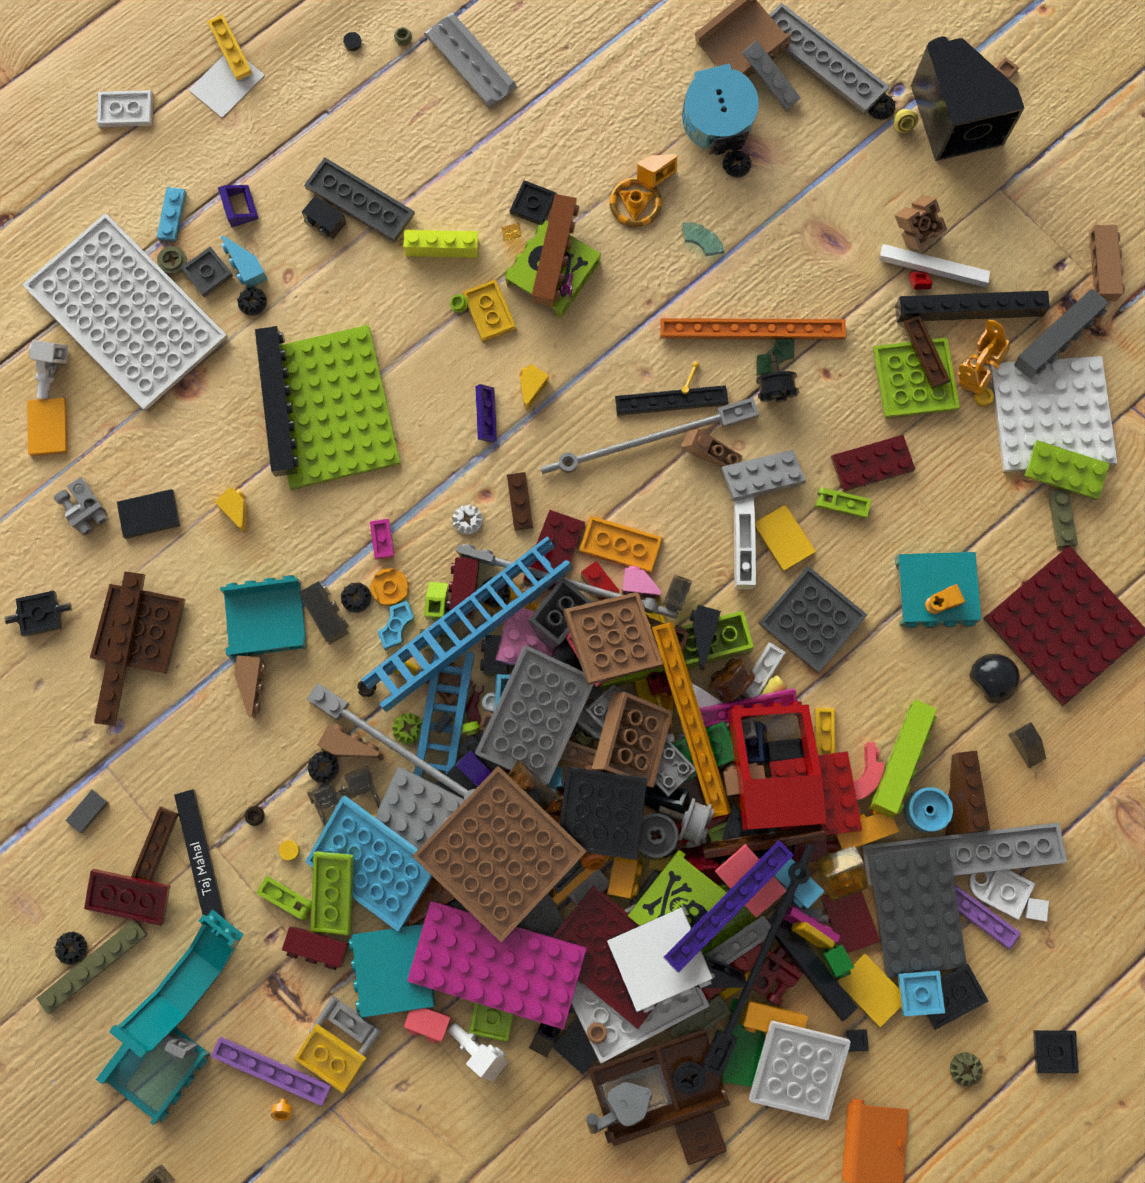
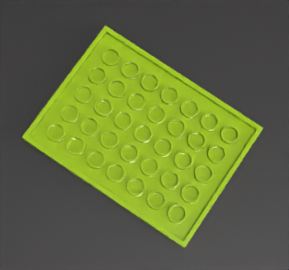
M369 325L282 344V349H285L287 361H284V365L288 368L289 378H286L287 385H290L291 396H288V399L293 406V413L290 416L295 424V431H292L293 438H296L297 441L295 456H298L300 467H297V474L287 475L289 488L294 490L400 465V458Z

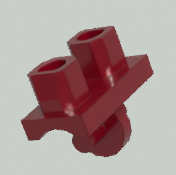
M654 671L648 674L646 680L651 696L666 691L668 696L672 695L666 672L659 674Z

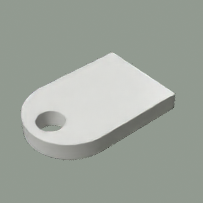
M1010 870L983 873L985 875V882L982 884L976 881V874H970L969 888L978 900L1019 920L1035 883Z

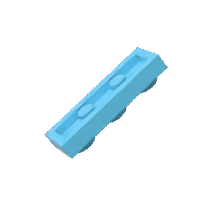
M167 187L157 232L158 240L177 241L186 197L185 189Z

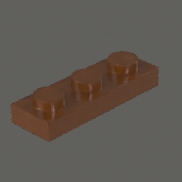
M526 473L507 474L514 530L533 528Z

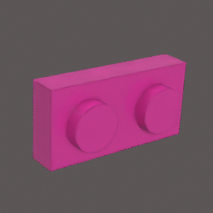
M389 519L370 521L375 559L394 557Z

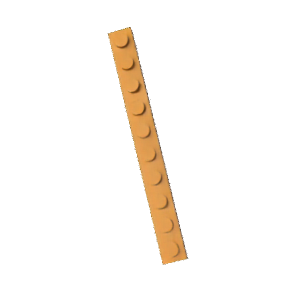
M673 621L652 627L706 804H711V809L714 810L712 817L729 814L731 809Z

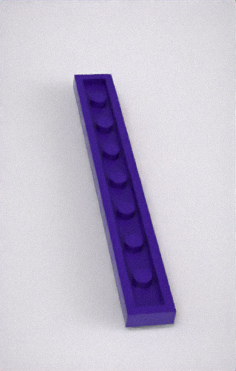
M777 841L663 956V959L679 973L794 855L780 841Z

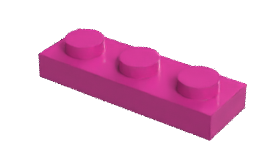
M791 906L788 908L784 916L785 920L792 924L807 922L834 940L835 943H838L840 935L833 932V928L820 924L818 919L805 915L798 907Z

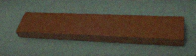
M819 824L707 842L702 844L704 857L707 859L735 854L745 844L751 851L769 849L777 841H780L784 846L825 840L826 837L822 826Z

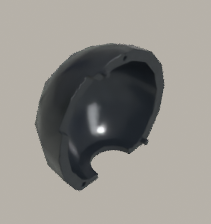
M987 654L980 657L972 665L969 674L974 684L981 688L984 697L989 703H1002L1010 699L1018 690L1020 684V674L1017 665L1009 657L1001 654Z

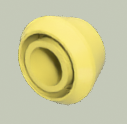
M908 109L898 111L894 118V128L899 133L912 131L918 123L917 114Z

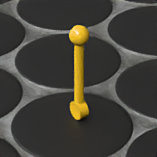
M698 362L692 364L693 369L687 383L682 387L683 394L689 393L688 387L696 369L700 366Z

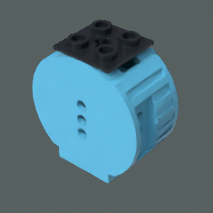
M730 64L695 72L682 108V124L688 137L699 147L710 149L709 155H721L727 150L737 151L742 149L758 112V95L753 83L740 71L732 70Z

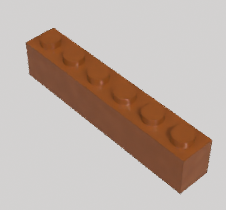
M559 194L554 196L531 295L532 303L554 307L555 301H559L560 290H558V286L563 283L564 273H562V269L567 266L568 261L566 251L571 248L572 239L569 238L570 234H574L576 222H573L574 216L578 217L580 206L577 205V198Z

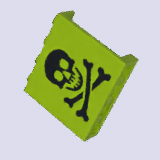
M548 221L538 226L534 238L528 240L524 252L518 254L514 266L506 271L505 280L507 286L513 283L532 295ZM571 235L569 238L572 239L571 248L566 251V256H568L567 266L562 269V273H564L563 283L558 286V290H560L559 301H555L554 307H552L555 309V315L559 318H562L601 262V253ZM571 273L573 274L571 281L572 297L569 298V294H564L562 298L561 286L566 284L568 275Z
M678 850L632 908L628 917L641 926L685 907L688 913L686 918L692 928L727 892L684 859L685 854Z

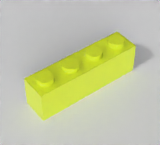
M404 230L403 247L405 255L412 257L478 258V231Z

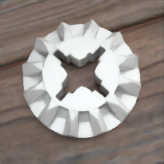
M468 504L465 506L461 505L460 508L455 510L452 521L458 532L469 535L480 529L483 518L477 507ZM464 513H466L468 517H473L470 519L471 526H469V524H467L466 521H462L464 520Z

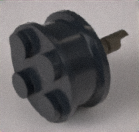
M770 351L772 373L756 378V383L760 387L758 399H760V402H769L773 399H776V402H785L787 398L798 396L799 388H796L795 384L797 373L793 371L779 372L778 356H774V352Z

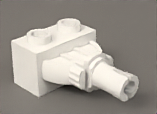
M32 340V344L29 346L30 359L36 360L37 398L49 399L50 383L55 379L53 375L57 363L67 364L69 345Z
M456 1023L450 1027L448 1033L460 1043V1049L463 1051L467 1050L472 1055L466 1064L481 1078L494 1082L509 1062L504 1058L506 1054L491 1044L489 1046L479 1044L475 1040L476 1035L474 1033L468 1034Z

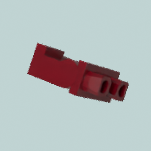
M781 945L771 955L766 957L752 988L761 996H765L773 982H778L779 984L775 992H770L766 999L779 1008L783 1003L781 997L788 988L794 987L803 975L793 960L790 964L784 960L787 953Z

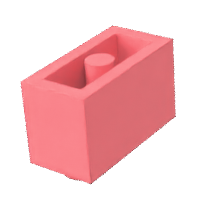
M429 1007L410 1010L404 1028H407V1032L412 1035L419 1036L420 1033L427 1036L426 1040L438 1043V1040L441 1042L444 1040L452 1016Z

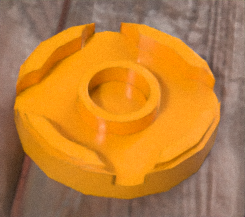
M393 568L382 569L375 574L371 581V594L381 605L393 606L399 604L408 595V580L398 570Z

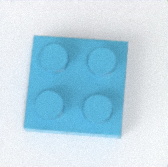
M940 971L898 974L903 1016L945 1013Z

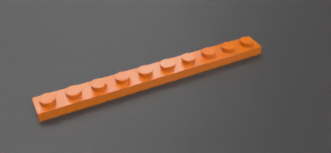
M661 318L660 338L845 339L846 319Z

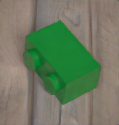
M835 944L833 948H828L818 953L832 976L840 977L841 979L851 974L850 970L854 966L843 945Z

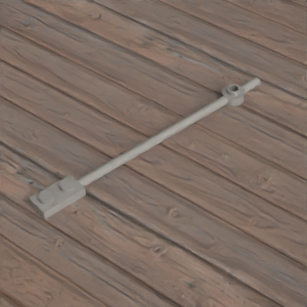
M754 398L719 407L717 409L718 415L580 456L564 453L561 455L559 462L540 467L541 472L545 474L561 469L563 472L571 473L576 470L579 463L717 422H721L722 426L726 427L759 416ZM570 461L572 465L566 466L565 463Z
M458 544L456 550L460 557L478 559L480 563L494 567L497 565L507 568L513 563L495 557L490 550H476V547L470 544H465L464 546ZM527 568L534 577L540 579L549 574L534 568ZM565 578L580 591L607 599L622 596L618 593ZM652 598L641 600L645 612L661 614L674 619L678 616V611L661 607Z
M317 683L307 697V700L338 721L342 716L464 797V801L475 790L468 791L348 711L349 703Z

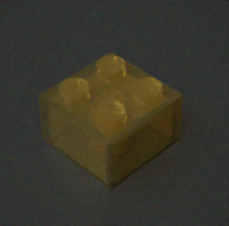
M854 846L817 859L821 884L831 902L868 889L864 862Z

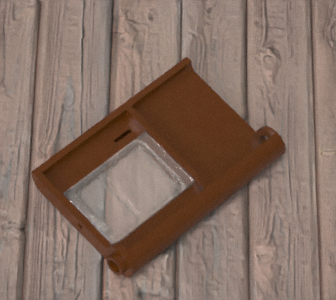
M705 1028L588 1069L603 1116L613 1111L608 1101L609 1091L623 1082L649 1088L652 1093V1099L649 1102L646 1116L642 1121L630 1127L623 1126L617 1121L607 1127L608 1130L604 1131L608 1144L612 1143L614 1147L730 1106L721 1077L704 1070L706 1075L705 1084L695 1094L687 1095L679 1092L673 1082L675 1068H678L682 1062L686 1063L691 1060L694 1063H699L700 1066L702 1065L710 1047ZM686 1071L685 1079H687L688 1081H690L691 1084H693V1075H690V1073Z

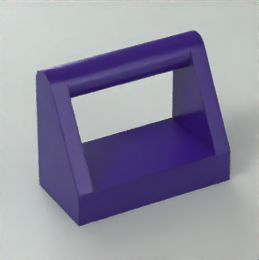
M224 185L218 187L231 227L259 218L249 185ZM244 193L250 213L235 214L230 197Z

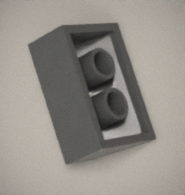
M562 577L529 618L528 622L536 637L553 650L560 645L570 632L563 611L567 608L592 603V601Z

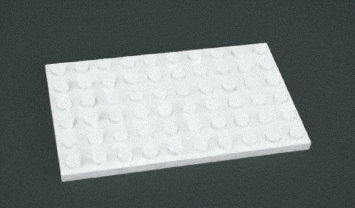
M106 213L22 284L144 411L149 409L228 338L196 303Z

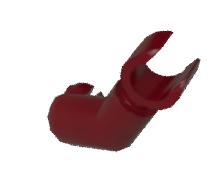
M474 684V693L468 701L466 713L469 723L477 721L478 725H480L481 717L477 705L480 700V694L484 692V686L482 684L481 692H476V684Z

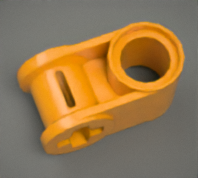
M955 584L928 598L925 602V608L930 614H937L957 607L966 601L958 584Z

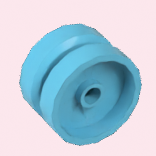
M929 787L911 793L905 800L903 811L908 825L916 831L927 833L939 831L946 827L951 821L953 807L947 794L940 789Z

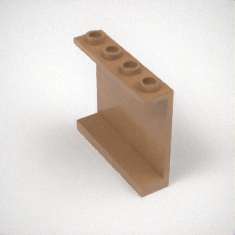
M736 0L695 33V39L716 66L730 64L732 70L736 69L749 77L752 73L755 74L756 71L742 55V52L757 40L773 60L776 54L790 46L791 34L789 32L785 34L757 0Z

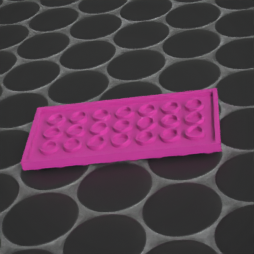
M430 901L407 981L564 1030L587 947L517 926L500 942L470 912Z

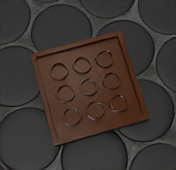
M109 584L90 655L91 659L104 662L107 660L121 586ZM142 591L128 661L129 667L167 674L186 601L184 598Z

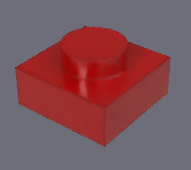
M910 272L908 276L913 289H931L933 283L928 273Z

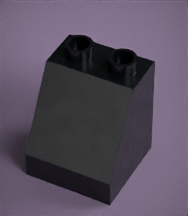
M942 36L933 39L927 44L911 88L935 161L1005 145L1025 109L1018 88L963 38L949 41L947 37Z

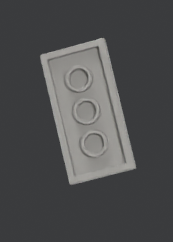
M793 450L721 467V473L733 502L804 485L806 481Z

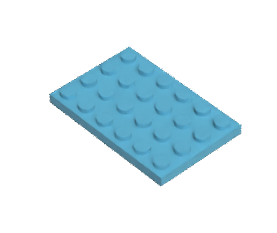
M346 796L341 797L305 861L313 868V853L316 851L354 855L353 898L397 932L404 927L433 877L412 857L418 850L416 847Z

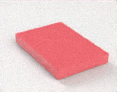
M745 844L717 868L715 872L731 889L752 868L759 858ZM773 876L745 906L757 918L787 890Z

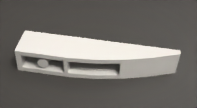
M754 497L734 502V589L753 590L756 586Z

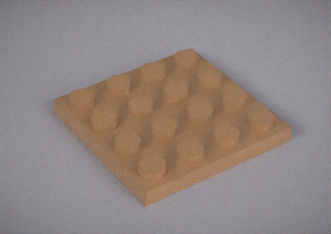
M638 592L567 608L563 611L587 685L658 668L663 665Z

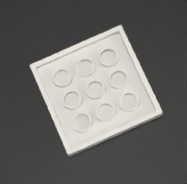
M771 1020L750 1091V1102L829 1120L850 1047V1040Z

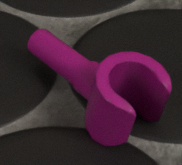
M571 273L568 275L566 284L561 286L562 298L564 294H569V298L572 297L571 281L573 274Z

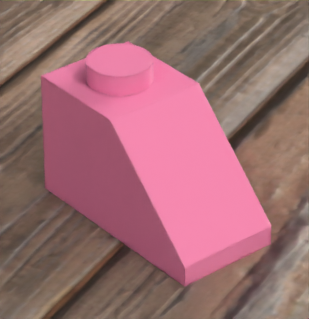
M637 566L625 568L623 595L638 592L640 597H658L660 599L661 590L644 570H640V567Z

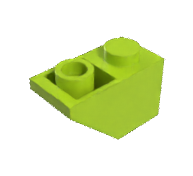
M429 582L424 609L426 620L437 621L446 614L448 583Z

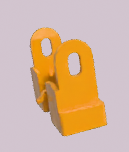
M994 320L986 322V331L977 343L978 355L973 354L969 357V359L974 358L977 360L976 365L971 364L969 359L964 364L959 365L960 387L979 395L982 394L992 378L990 370L983 368V366L988 364L998 369L1010 349L1003 326Z

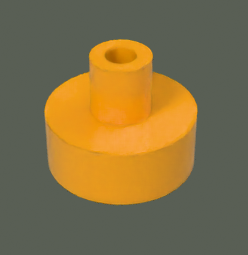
M280 1099L279 1103L272 1106L271 1117L277 1121H287L292 1117L293 1108L287 1104L286 1099Z

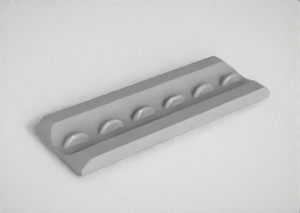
M451 12L424 32V35L489 109L517 89L511 77L454 13Z
M614 684L585 710L601 729L604 726L612 693L621 692ZM666 738L655 785L666 796H669L696 769Z

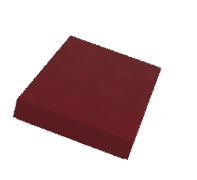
M859 884L821 896L831 927L834 930L833 932L840 935L838 944L843 945L847 953L881 942Z

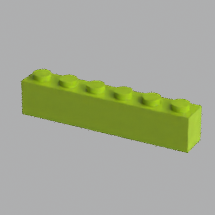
M916 699L909 705L872 800L871 809L890 818L901 813L904 803H902L903 797L908 795L911 788L908 785L910 778L913 779L917 772L915 765L924 754L922 750L923 744H927L931 735L928 733L929 728L933 727L936 722V708Z

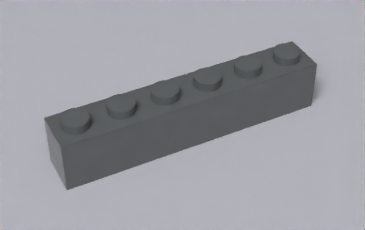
M1093 289L1088 291L1018 356L1014 366L1030 379L1036 374L1040 376L1047 368L1046 365L1048 363L1053 364L1059 357L1058 354L1060 352H1066L1073 340L1076 342L1083 335L1082 332L1085 329L1088 331L1094 325L1095 319L1098 318L1100 320L1106 314L1107 310L1105 308L1109 302Z

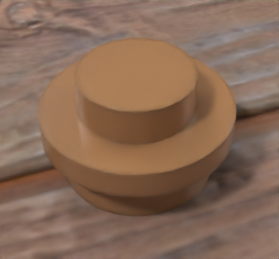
M592 1023L587 1029V1037L592 1043L600 1044L607 1038V1029L602 1023Z

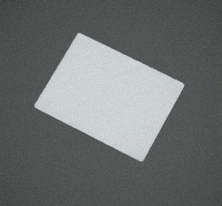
M223 55L189 91L219 116L224 117L264 74L248 62L253 74L237 81Z

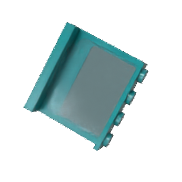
M177 1027L172 1031L173 1033L197 1044L194 1040L188 1037ZM122 1044L96 1080L101 1084L108 1083L152 1118L150 1122L152 1125L159 1121L162 1123L170 1113L168 1111L172 1104L176 1105L183 1096L181 1092L184 1087L188 1088L196 1077L193 1075L198 1069L201 1070L208 1062L206 1058L210 1053L199 1044H197L194 1053L183 1059L180 1058V1060L170 1057L169 1052L164 1050L165 1047L160 1045L146 1058H140L126 1045Z

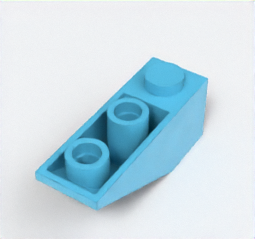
M224 235L221 236L224 242L221 246L225 254L230 253L232 258L229 261L233 269H238L239 273L236 275L241 284L245 283L247 288H252L268 280L256 256Z

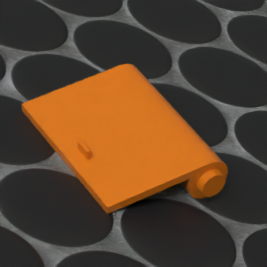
M852 1098V1102H847L842 1181L848 1183H903L909 1109L870 1106L864 1104V1100Z

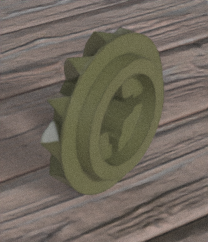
M169 246L160 251L157 257V264L169 275L170 273L177 274L178 271L182 270L181 267L187 263V256L181 248ZM170 255L175 259L174 266L170 263Z
M959 1053L950 1063L952 1078L962 1086L971 1087L977 1084L983 1076V1066L980 1059L972 1053ZM961 1063L966 1066L972 1065L970 1068L972 1076L967 1073L962 1074L964 1068Z

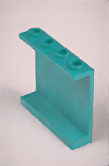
M976 552L898 554L896 556L895 566H899L903 617L900 621V626L906 625V628H917V625H925V628L937 627V624H944V627H955L956 624H963L964 627H971L981 620ZM958 584L966 601L965 603L937 614H930L926 610L925 602L928 598L950 586Z
M288 575L279 580L266 578L264 582L250 580L241 585L228 583L226 587H220V591L224 594L229 644V647H226V655L228 657L236 658L237 656H251L307 648L301 583L297 577Z
M424 924L402 927L399 932L395 929H386L353 934L352 939H349L350 951L354 952L351 966L352 971L356 972L357 979L354 980L355 993L358 992L359 1001H356L357 1013H360L361 1018L436 1006L434 989L407 981Z

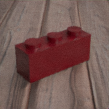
M456 557L455 563L451 564V574L454 575L453 581L449 582L448 592L451 593V600H447L446 611L449 612L477 591L480 565L478 559ZM474 610L468 613L465 617L467 619H473Z
M289 926L282 951L287 952L286 956L297 959L298 956L306 957V962L317 964L319 961L325 963L324 967L336 970L337 967H343L349 943Z

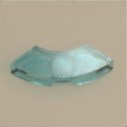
M682 223L685 242L700 246L705 256L724 254L723 245L714 232L712 233L704 228L703 225L697 223Z

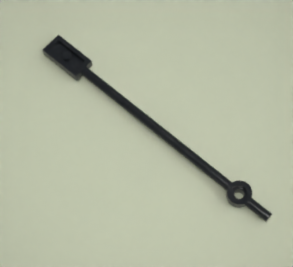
M809 843L800 862L793 863L789 867L790 885L725 1031L717 1029L701 1065L703 1070L720 1077L722 1076L738 1040L732 1033L798 885L806 883L810 878V870L807 865L815 846ZM800 869V874L796 876V870Z

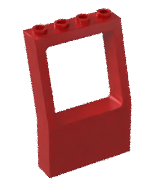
M802 701L790 702L789 706H783V703H771V707H764V704H753L752 708H745L744 705L732 706L733 709L727 711L738 777L743 830L827 824L822 773L809 704L802 705ZM782 715L797 716L807 776L751 778L741 718Z

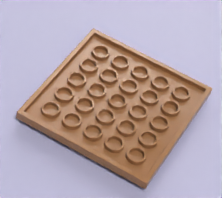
M497 766L412 857L502 942L587 851Z

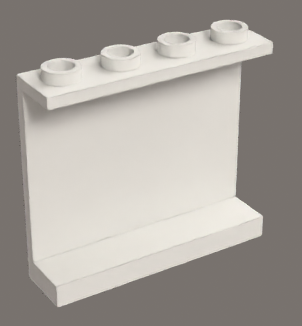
M685 907L607 941L636 1011L643 1009V1012L646 1013L655 1009L654 1004L660 1001L664 1005L673 1001V996L680 993L682 997L693 992L692 987L699 985L700 988L712 984L711 979L715 975L710 973L701 950L679 973L663 959V956L691 929L686 918L688 913Z

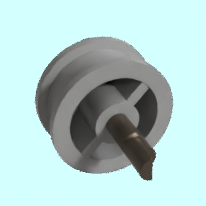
M692 798L688 811H685V814L672 811L663 806H660L658 812L681 821L682 828L678 840H689L694 842V846L697 847L699 843L702 844L708 831L705 825H709L714 810L711 809V804L705 806L695 802V799Z

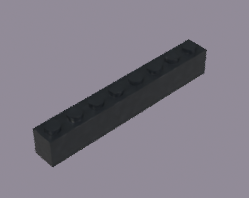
M1048 291L900 296L895 308L897 322H903L919 315L923 321L1043 317L1050 309Z
M277 326L255 329L271 472L275 477L297 474V467H300L298 456H295L297 441L296 438H293L292 432L295 431V424L290 416L293 413V406L288 399V396H291L290 385H287L286 378H289L288 368L284 365V361H287L286 351L282 349V343H285L284 334L279 331Z

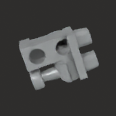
M79 477L67 486L78 502L76 505L70 502L71 496L67 490H62L54 496L56 503L64 506L66 510L65 516L71 526L85 536L93 530L89 525L91 521L95 520L98 525H101L108 520L104 513L106 511L91 490L88 482L82 477Z

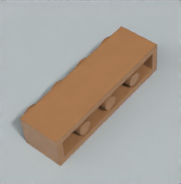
M1095 225L1089 232L1094 291L1107 301H1117L1125 291V285L1122 283L1123 266L1120 263L1122 250L1119 249L1120 232H1118L1117 225Z

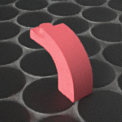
M875 742L864 744V772L858 780L854 781L857 801L873 792L883 775L884 762H876V759H879V749L876 747Z

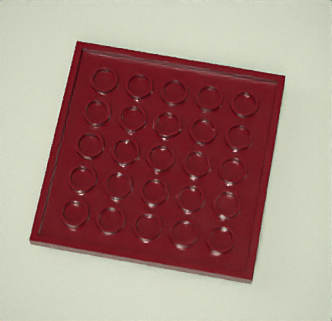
M1070 545L983 618L1061 706L1067 704L1145 636V627Z

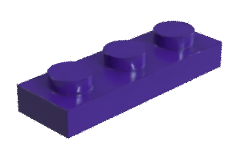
M479 384L475 386L478 440L493 443L497 441L494 387Z

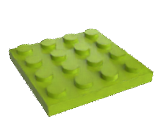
M947 337L931 339L950 379L948 384L931 389L910 342L877 345L872 348L884 419L959 410L960 405Z

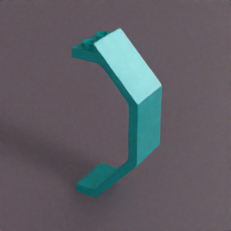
M213 909L207 916L203 914L198 920L202 926L192 944L156 990L119 1025H114L109 1031L140 1058H146L188 1016L223 972L244 935Z

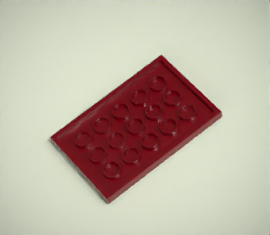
M593 885L552 937L587 947L578 980L635 1028L639 1029L653 1010L646 1013L643 1012V1009L636 1011L607 941L640 925L628 917L627 912Z

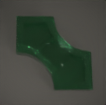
M794 339L775 340V345L770 351L774 352V356H778V364L785 360L794 359ZM769 352L757 355L756 375L772 373Z

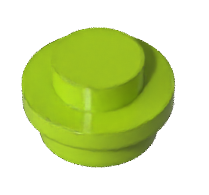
M462 294L454 295L450 300L451 309L457 313L464 312L468 307V299Z
M477 721L462 725L463 730L461 731L466 733L467 736L477 734L481 725H478Z

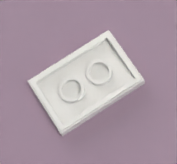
M152 90L98 92L97 125L99 128L152 126Z

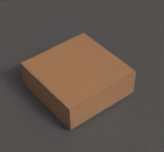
M1005 57L997 65L996 69L1010 80L1019 67Z

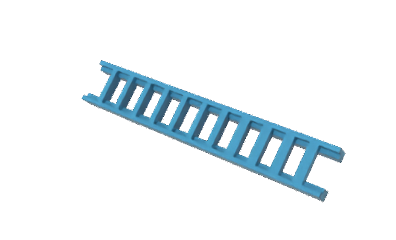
M548 536L361 679L369 690L382 680L391 692V695L380 703L385 712L396 706L525 605L538 598L543 591L573 569L567 560L554 570L552 569V565L544 556L554 548ZM537 560L549 573L539 581L527 569ZM522 572L533 584L523 594L512 581ZM506 584L518 596L508 605L496 593ZM491 596L502 608L493 617H490L481 605ZM475 608L487 620L477 629L465 617ZM459 620H462L471 631V634L462 641L450 629ZM444 632L447 633L455 644L446 653L435 640ZM428 644L439 657L430 665L419 652ZM411 657H414L423 669L415 677L404 664ZM396 669L407 680V683L399 689L388 676Z
M435 652L433 662L439 658ZM466 652L463 668L447 665L429 681L417 757L425 761L427 749L449 752L447 766L428 763L435 769L446 771V773L457 763L458 748L460 747L461 730L463 729L462 725L464 723L475 654L472 652ZM440 673L462 676L460 687L438 684ZM443 692L459 695L457 706L435 703L436 693ZM433 711L456 714L454 726L447 725L442 731L452 733L450 746L428 743L430 730L436 731L433 727L436 723L432 722ZM415 765L414 774L422 777L423 770Z

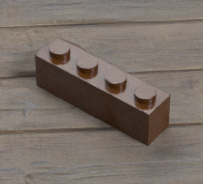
M977 751L959 752L951 757L950 791L948 797L952 802L953 814L951 821L947 824L945 836L990 830Z

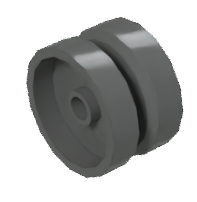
M653 813L643 817L639 852L651 860H663L671 856L678 844V829L675 823L668 816L660 813ZM659 834L660 839L654 841L653 835Z

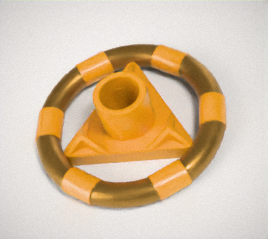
M637 177L621 181L614 187L610 195L609 205L612 214L619 222L627 226L640 227L651 223L658 216L662 208V198L656 186L653 188L639 181ZM632 184H639L651 190L652 193L641 192L637 189L632 191L620 190ZM618 193L631 219L618 211L616 206ZM654 196L653 212L649 216L637 220Z

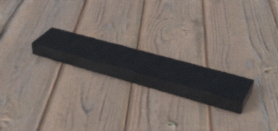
M726 385L692 388L689 389L688 394H683L682 390L620 395L615 396L617 416L728 405Z
M777 911L767 919L771 925L777 914ZM783 919L775 939L842 1022L845 1021L858 1007L801 936L792 931V925Z

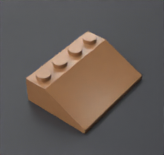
M627 692L612 693L592 770L648 778L647 787L653 788L673 711Z

